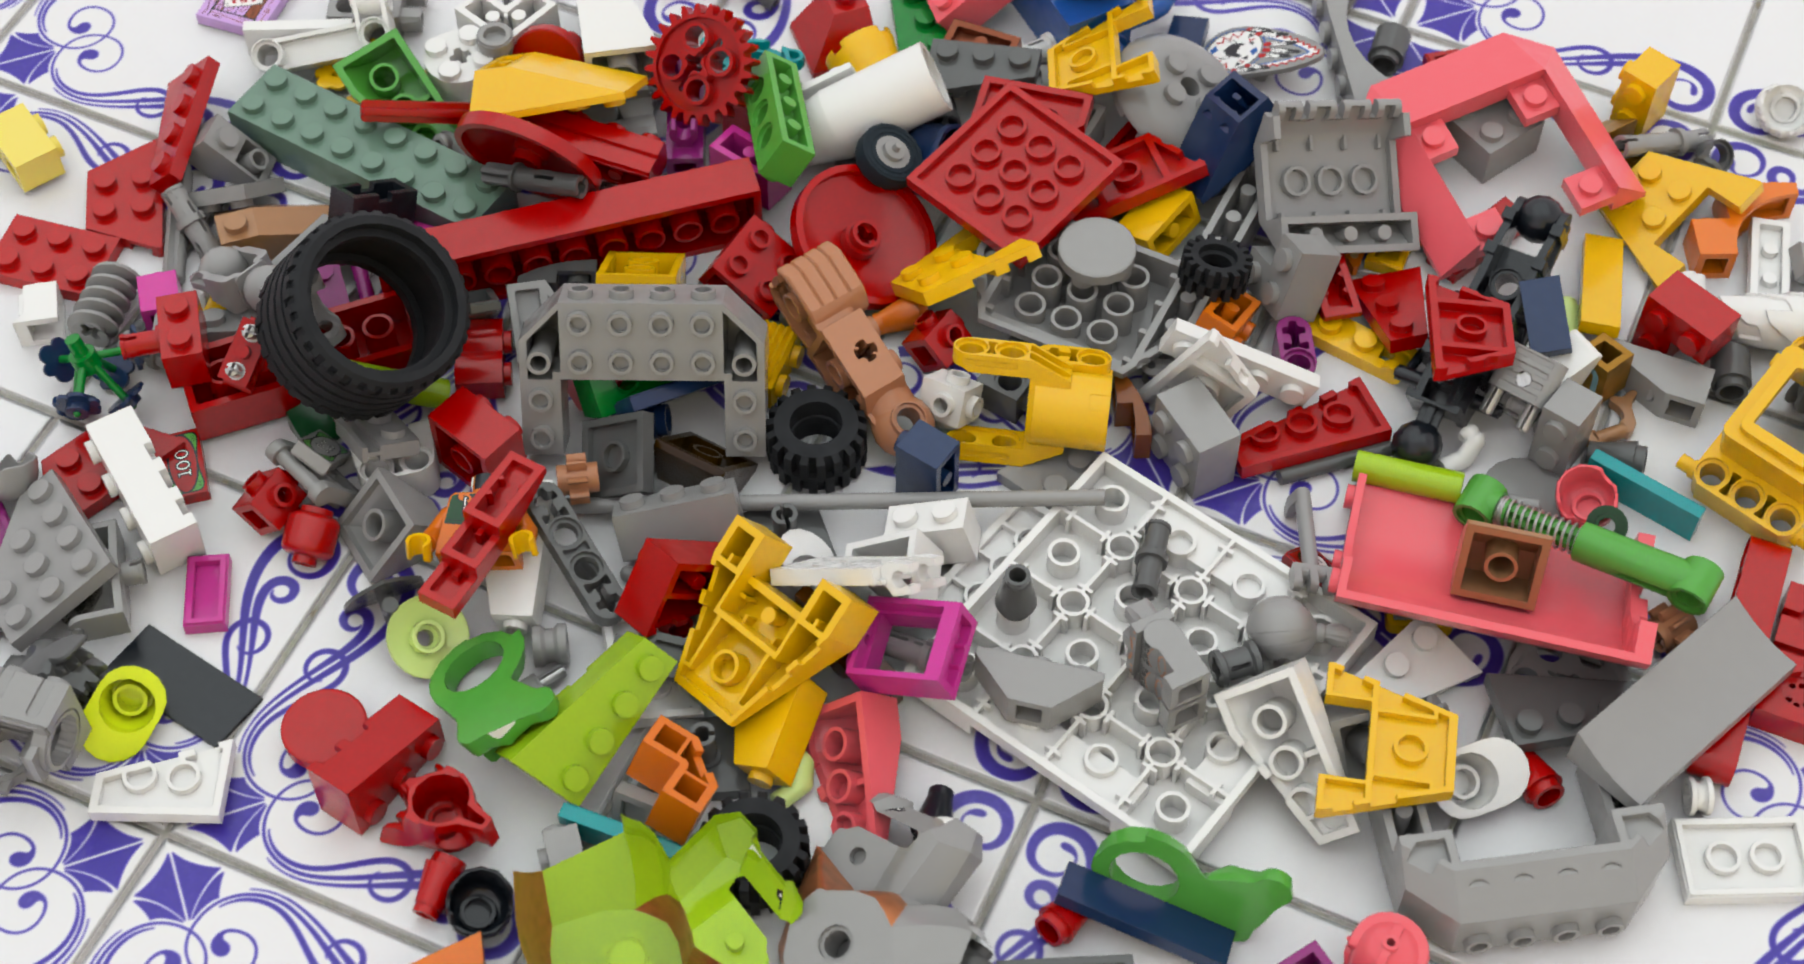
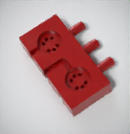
M1791 581L1782 598L1770 641L1797 665L1788 678L1751 710L1748 726L1804 745V585Z

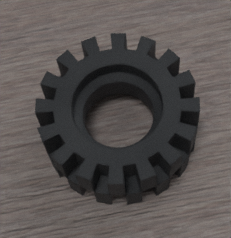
M1208 234L1207 239L1202 235L1196 236L1195 241L1190 239L1187 241V245H1184L1178 269L1179 283L1181 286L1186 285L1185 290L1190 294L1196 291V297L1199 299H1203L1205 295L1210 297V302H1216L1217 298H1221L1222 302H1229L1230 297L1237 300L1240 298V294H1245L1253 267L1252 254H1248L1249 250L1246 246L1239 248L1240 242L1236 240L1232 243L1227 242L1228 237L1221 236V240L1215 239V234Z

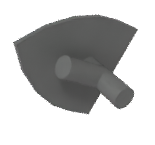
M410 575L381 580L350 598L343 607L344 612L348 614L379 603L386 625H388L391 615L399 607L395 596L421 588L425 583L424 579L421 576Z

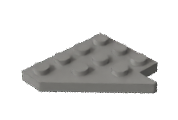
M53 469L49 470L40 479L34 481L19 496L0 547V633L4 632L10 644L21 653L120 571L67 485Z

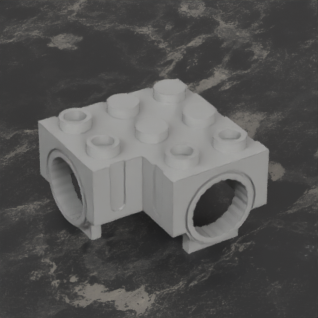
M9 665L6 669L0 666V742L13 739L25 743L19 754L22 765L10 774L0 775V795L8 796L12 787L21 784L27 779L44 784L50 772H57L59 770L70 771L92 728L72 686L64 679L56 676H48L47 679H44L43 677L32 675L18 666Z

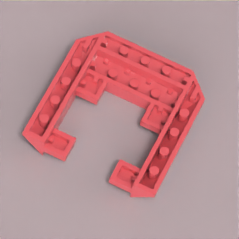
M1503 32L1370 86L1366 99H1369L1372 104L1374 99L1399 98L1402 101V112H1410L1411 136L1396 140L1401 212H1417L1420 246L1436 274L1440 277V280L1450 277L1452 273L1474 267L1476 260L1485 256L1483 248L1487 239L1493 240L1503 223L1495 207L1466 219L1434 164L1456 156L1459 146L1445 123L1504 99L1508 100L1524 128L1553 117L1585 168L1582 172L1564 178L1561 185L1579 217L1607 205L1610 210L1645 197L1646 192L1554 47Z

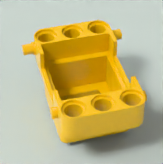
M1801 336L1793 341L1790 346L1786 347L1781 354L1779 352L1775 354L1769 363L1770 368L1727 420L1723 431L1699 460H1694L1684 453L1675 467L1686 473V476L1692 480L1691 491L1693 498L1751 536L1789 548L1792 545L1794 547L1798 546L1804 550V454L1755 424L1790 379L1804 387V336ZM1706 475H1714L1721 480V483L1715 486L1708 485L1701 478ZM1747 497L1752 499L1756 506L1743 508L1736 503V500ZM1783 520L1792 529L1778 531L1771 525V522Z

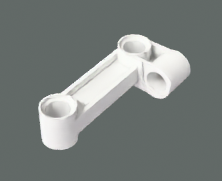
M349 0L355 22L274 39L263 38L253 45L250 51L251 61L259 70L266 73L273 65L266 66L265 57L270 51L277 50L278 59L274 64L291 73L335 64L371 43V34L376 29L383 28L386 34L396 28L393 16L392 0Z

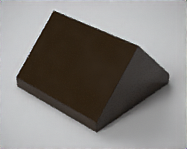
M691 431L656 438L654 443L657 479L669 485H682L685 488L699 485L704 479L714 476H721L724 479L735 477L739 494L758 467V463L745 457H726V448Z

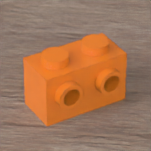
M1246 292L1244 295L1240 294V298L1237 300L1230 297L1229 302H1222L1221 298H1217L1216 302H1210L1202 311L1195 325L1207 330L1215 328L1222 336L1245 344L1256 327V324L1251 322L1262 302Z

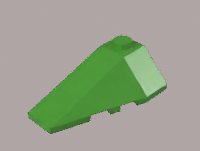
M396 28L332 65L352 98L360 104L364 99L445 102ZM397 123L431 140L434 135L441 131H451L454 133L458 125Z

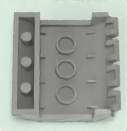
M1399 98L1374 99L1373 104L1369 99L1340 100L1339 105L1336 100H1307L1304 107L1302 101H1275L1272 112H1264L1253 145L1259 224L1275 250L1278 249L1284 233L1323 235L1340 254L1420 250L1417 212H1401L1396 140L1411 136L1410 112H1402V101Z

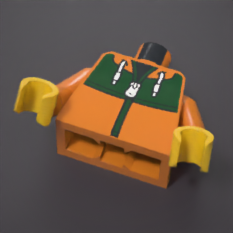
M490 473L475 475L473 492L453 493L449 498L447 507L440 510L423 533H414L406 538L407 560H411L415 555L423 554V561L431 562L433 559L432 553L435 551V555L441 563L440 550L464 522L462 510L490 477ZM527 511L514 533L509 536L506 547L491 570H520L524 566L523 552L531 551L532 556H538L539 553L536 545L538 528Z

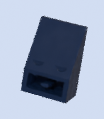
M1235 70L1205 95L1180 147L1185 157L1194 162L1200 158L1207 165L1209 176L1184 186L1188 191L1193 192V195L1203 204L1211 197L1220 193L1228 182L1240 172L1246 170L1254 161L1253 145L1264 112H1272L1274 106L1268 96Z

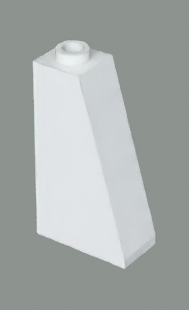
M472 477V481H471L472 492H473V480H474V477ZM542 480V482H551L555 484L553 480ZM539 496L536 506L544 505L550 514V523L555 519L550 510L552 499L545 501ZM539 534L536 540L539 554L538 556H532L531 551L523 552V569L490 570L485 577L490 613L499 631L512 635L519 629L522 635L525 636L527 632L531 633L532 626H542L552 555Z

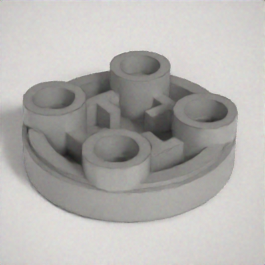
M1102 217L1084 218L1070 224L1062 232L1058 242V261L1064 272L1071 277L1072 284L1077 288L1086 289L1092 285L1103 286L1124 282L1132 274V268L1136 259V242L1131 232L1114 220Z

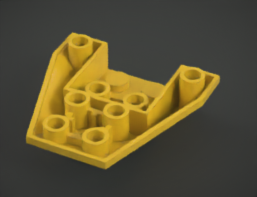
M538 52L500 56L474 72L470 111H492L521 118L567 109L569 112L581 111L590 108V105L602 103L605 108L616 107L626 104L625 99L637 96V91L648 84V79L645 75Z

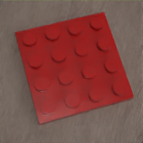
M1009 81L906 177L907 187L996 252L1020 238L1037 242L1041 250L1124 170V161ZM1025 256L1011 263L1021 269L1028 263V259Z

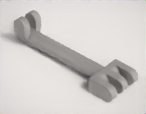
M1298 487L1287 497L1284 506V516L1294 517L1296 513L1301 562L1293 561L1288 573L1290 590L1300 592L1304 580L1307 593L1317 594L1319 583H1322L1323 595L1333 596L1334 593L1327 592L1333 567L1321 566L1318 562L1310 490L1306 487Z

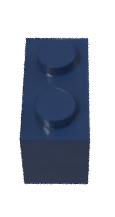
M919 419L909 431L904 430L901 432L894 444V451L896 452V465L894 468L896 492L957 491L959 483L960 442Z

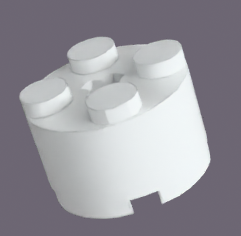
M465 25L460 29L442 33L437 37H431L425 42L423 57L425 71L445 102H471L474 72L497 59L487 57L479 51L476 39L479 28L475 25Z

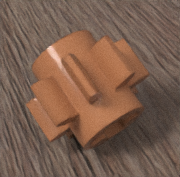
M583 452L566 454V464L556 465L558 487L564 496L570 495L571 505L591 503L590 493L600 492L597 461L587 462L586 454Z
M1665 602L1648 611L1650 618L1647 621L1658 623L1654 650L1657 652L1670 653L1698 629L1694 615L1687 614L1673 605L1668 607Z

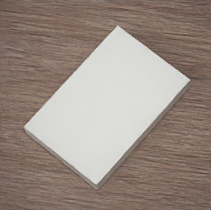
M1802 816L1672 818L1670 820L1668 830L1684 905L1804 902V822Z

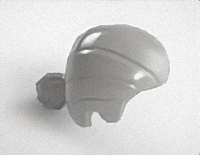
M1272 596L1260 601L1251 610L1246 623L1249 639L1253 640L1257 648L1272 661L1288 658L1293 662L1304 658L1316 642H1326L1335 647L1347 646L1351 638L1350 628L1341 623L1328 625L1317 623L1305 605L1289 596Z

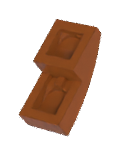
M1113 376L1111 397L1114 427L1130 426L1133 459L1149 458L1152 429L1144 402L1127 376L1123 379Z

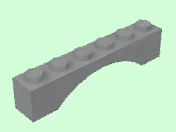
M1312 0V14L1314 18L1318 17L1320 21V41L1322 44L1326 43L1327 65L1329 70L1334 69L1335 72L1334 86L1336 95L1342 96V100L1366 99L1370 86L1386 80L1388 77L1380 73L1364 58L1355 46L1349 32L1347 16L1357 0Z

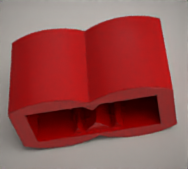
M503 318L470 320V329L466 332L468 335L467 342L463 345V351L454 364L455 389L457 391L464 386L473 394H481L487 399L505 398L506 386H513L512 362H506V354H513L512 330H505Z

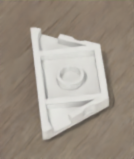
M1212 328L1142 386L1138 393L1144 404L1147 402L1155 405L1157 394L1198 376L1230 418L1256 398L1260 385L1220 332Z

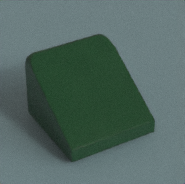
M301 403L286 412L289 427L298 440L319 429L334 440L340 439L336 433V419L331 418L330 415L317 413L315 409L310 406L307 408Z

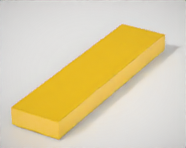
M1585 233L1582 244L1578 331L1581 333L1599 336L1604 332L1611 338H1618L1621 328L1623 239Z

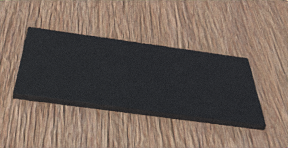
M150 624L104 671L108 674L109 671L121 666H138L151 671L161 680L166 689L167 704L163 714L214 748L219 747L218 742L225 741L263 700L262 697Z

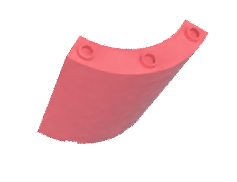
M1360 472L1356 485L1348 484L1343 508L1351 510L1343 550L1335 549L1331 564L1333 568L1327 591L1334 593V602L1645 670L1651 666L1658 623L1647 621L1648 600L1639 598L1643 590L1642 587L1571 560V554H1567L1566 550L1562 552L1560 548L1554 549L1552 545L1534 611L1450 594L1452 568L1460 535L1464 528V525L1453 515L1452 510L1455 503L1366 484L1367 474ZM1639 532L1634 540L1654 547L1656 536Z

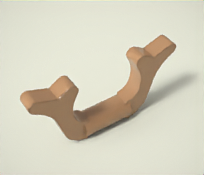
M1630 390L1622 397H1610L1608 407L1619 415L1621 421L1619 424L1605 429L1592 430L1587 448L1590 441L1612 442L1622 439L1627 440L1632 436L1636 426L1632 410V404L1637 396L1635 390Z

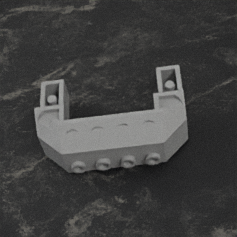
M564 283L525 321L518 339L525 455L565 454L570 438L567 380L724 381L726 457H766L769 358L768 323L727 285Z
M1578 767L1576 776L1596 836L1594 845L1463 862L1460 860L1452 829L1432 832L1425 804L1368 811L1394 913L1404 915L1414 921L1422 929L1426 937L1449 952L1465 950L1466 953L1477 954L1487 951L1494 946L1509 945L1512 948H1523L1540 940L1553 939L1555 942H1568L1580 935L1597 933L1598 936L1608 937L1625 930L1654 887L1670 856L1664 804L1648 803L1647 805L1625 807Z

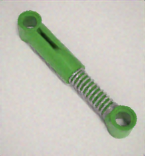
M1473 475L1452 510L1455 518L1464 526L1467 520L1471 519L1553 536V548H1560L1562 552L1566 550L1567 554H1571V560L1666 596L1673 606L1687 614H1705L1724 579V572L1721 568L1707 558L1689 556L1684 559L1590 522L1584 523L1579 528L1578 522L1571 525V520L1565 522L1564 517L1558 520L1557 514L1551 517V513L1547 512L1544 514L1543 509L1537 512L1536 506L1530 509V504H1527L1524 507L1523 501L1517 504L1516 499L1512 500L1508 496L1504 485L1489 475Z

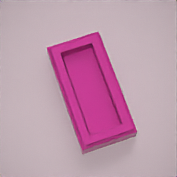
M230 554L188 557L183 628L186 634L228 631L232 573Z

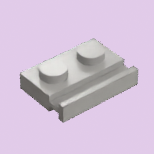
M394 412L379 418L373 416L370 420L364 421L355 419L354 421L345 422L342 417L336 419L337 435L362 463H369L368 457L377 456L382 461L420 455L419 438Z

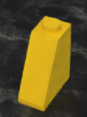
M810 678L735 726L734 765L748 775L747 780L751 784L764 789H771L773 785L792 786L828 694Z

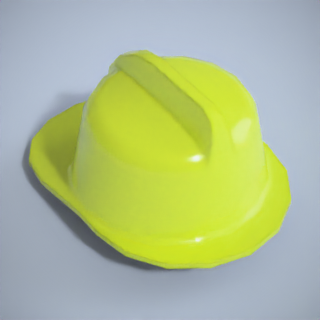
M121 666L109 671L100 681L83 710L92 728L83 745L85 750L95 758L107 762L124 761L136 755L146 744L164 713L167 697L166 689L161 680L148 669L138 666Z

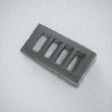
M484 288L468 291V304L471 305L469 320L493 319L499 315L502 310L501 301L493 289Z

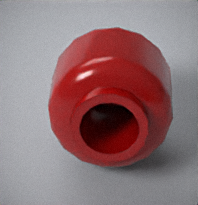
M303 504L300 510L289 513L281 546L284 551L293 555L292 563L316 568L317 561H328L333 558L341 530L339 522L333 518L334 512L325 508Z

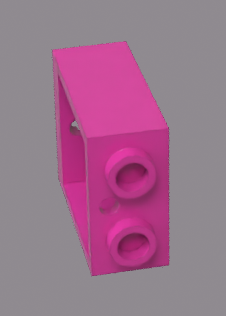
M869 596L867 603L878 610L879 613L858 646L848 653L845 672L860 690L866 692L955 700L978 623L962 602ZM892 626L937 629L924 674L879 670Z

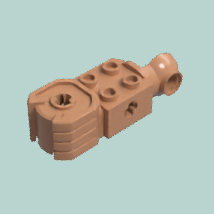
M825 241L818 245L816 249L813 248L804 253L803 256L795 258L790 264L787 263L778 268V275L769 283L770 292L776 306L794 334L808 350L807 355L827 386H832L833 391L836 393L840 390L847 392L848 400L855 398L860 404V410H864L876 443L885 452L896 457L894 444L901 432L904 431L898 425V416L909 418L913 425L921 419L935 427V419L930 408L922 400L916 398L906 384L899 356L894 350L887 349L880 338L881 331L877 322L871 316L865 315L864 312L868 308L869 302L864 285L843 252L832 242Z

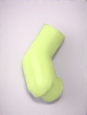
M807 751L803 755L792 786L779 787L770 794L771 800L779 796L785 799L786 808H788L811 791L814 785V760Z

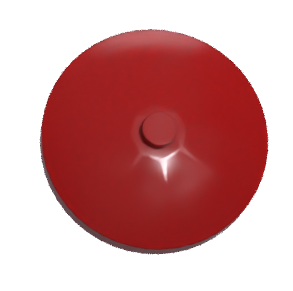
M477 110L463 114L455 129L454 137L458 146L472 160L486 165L487 162L513 165L515 162H522L526 167L584 175L588 180L587 193L599 190L602 184V174L588 156L560 136L526 120L502 113ZM528 191L533 194L549 198L552 200L567 197L561 195Z
M857 164L837 165L820 172L803 188L792 208L790 234L796 256H803L804 253L813 248L816 249L818 245L825 241L835 244L843 252L864 285L869 302L866 310H882L899 300L900 297L895 296L890 282L898 277L904 268L917 263L937 248L931 219L916 195L908 187L894 191L885 190L872 184L863 176Z

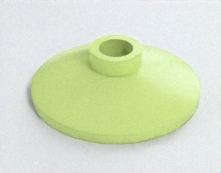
M418 596L410 598L399 605L398 609L391 615L386 629V644L393 661L407 674L421 679H431L439 663L457 645L470 639L468 624L462 612L454 619L420 602ZM420 631H425L430 637L427 646H423L418 642L417 636Z

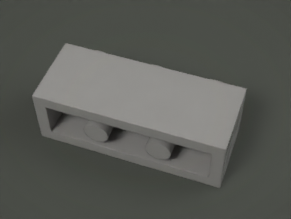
M714 476L704 479L699 485L685 488L682 485H671L661 489L656 494L643 496L641 493H632L625 495L619 501L614 502L611 518L624 563L637 560L639 551L643 547L646 538L720 542L736 515L744 517L735 477L724 479L721 476Z

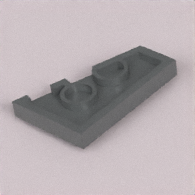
M933 38L929 52L943 78L948 93H952L953 98L965 97L966 91L979 90L985 75L1036 84L1042 61L1041 49Z

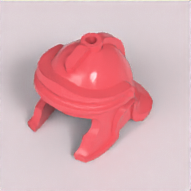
M1378 912L1367 916L1357 925L1351 935L1346 938L1344 964L1429 963V944L1422 929L1414 921L1398 913Z

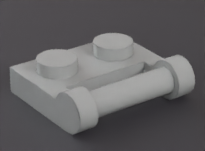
M276 439L268 445L265 451L266 457L274 465H281L308 491V498L316 506L322 507L328 504L335 509H339L340 506L348 507L359 492L337 469L321 476L293 456L290 451L296 443L285 439Z

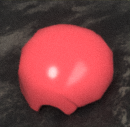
M1578 464L1565 470L1557 481L1555 491L1556 508L1566 522L1571 520V525L1578 522L1580 528L1586 523L1588 515L1595 508L1604 505L1618 508L1617 485L1606 476L1603 468L1597 465ZM1604 518L1599 522L1598 526H1605L1612 519Z

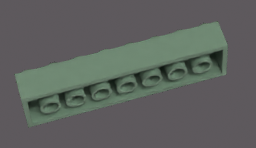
M275 64L227 111L231 124L277 158V162L330 188L331 185L357 182L361 184V189L369 188V182L372 180L396 178L418 190L415 221L432 226H440L519 208L517 193L512 192L510 188L488 185L481 181L482 174L480 169L483 164L397 123L363 122L360 118V105Z

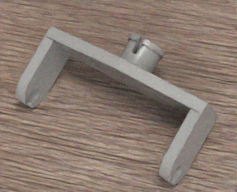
M116 519L91 524L120 571L111 578L114 607L79 614L68 623L71 635L86 634L88 636L86 641L131 632L129 586L148 583L143 558L139 557L135 560L126 561L124 539Z

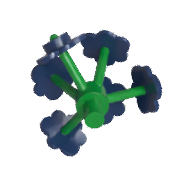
M134 324L130 325V334L137 333ZM74 333L69 335L65 341L61 337H55L51 340L50 345H45L39 350L38 356L40 361L45 364L43 372L46 376H55L62 383H67L74 377L73 392H68L66 395H58L52 400V405L57 409L58 415L65 416L70 420H85L90 415L101 413L100 400L95 396L84 394L86 377L92 375L100 381L102 389H111L120 398L108 409L109 414L130 405L133 409H136L137 403L142 399L138 394L144 385L142 381L138 382L127 392L123 390L130 382L129 374L134 372L135 364L129 359H123L120 347L96 351L93 345L85 344L80 335ZM150 355L134 357L139 371L143 370L144 359L149 358Z

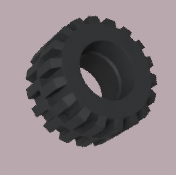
M807 385V390L801 391L799 387L791 390L790 397L782 395L777 400L778 406L771 407L769 419H766L768 461H770V469L774 475L779 474V481L784 485L792 483V489L801 492L804 488L809 489V494H818V490H825L827 494L835 492V486L839 485L842 488L850 484V477L856 479L861 474V466H865L867 460L866 416L864 410H860V404L855 398L848 400L847 392L840 390L836 393L833 391L832 386L824 385L823 389H816V385ZM817 434L833 438L831 441L823 444H808L801 441L804 437Z
M758 791L757 797H749V792L739 793V800L733 801L728 797L721 801V810L715 807L711 809L708 813V821L714 815L741 812L757 829L758 841L767 843L779 851L769 862L784 881H793L798 891L811 860L810 840L807 824L804 819H799V811L793 805L786 808L785 799L776 796L774 800L768 799L767 792ZM703 821L702 824H701L700 829H701L707 822H704V821ZM737 877L729 891L744 909H750L751 916H761L760 909L765 908L769 909L770 914L774 913L746 877Z

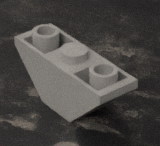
M977 646L975 652L974 675L1007 721L1049 730L1101 702L1105 673L1095 671L1088 666H1070L1052 662L1050 659L1042 656L1028 657L1014 654L1001 647L986 648Z

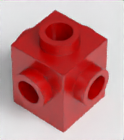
M951 308L935 312L928 310L915 320L914 325L916 327L901 344L920 369L926 373L947 369L955 364L952 359L955 340L963 337H972V335L966 329L962 318L954 313Z
M279 467L264 472L258 470L243 484L242 488L245 492L232 507V510L262 536L280 531L283 526L285 527L289 513L301 509L299 505L305 499L307 493L298 486L299 483L286 470Z

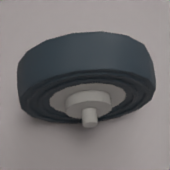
M881 123L870 127L858 140L855 150L856 163L863 176L872 184L885 190L896 191L907 187L906 177L923 162L921 149L916 140L907 131L892 124Z

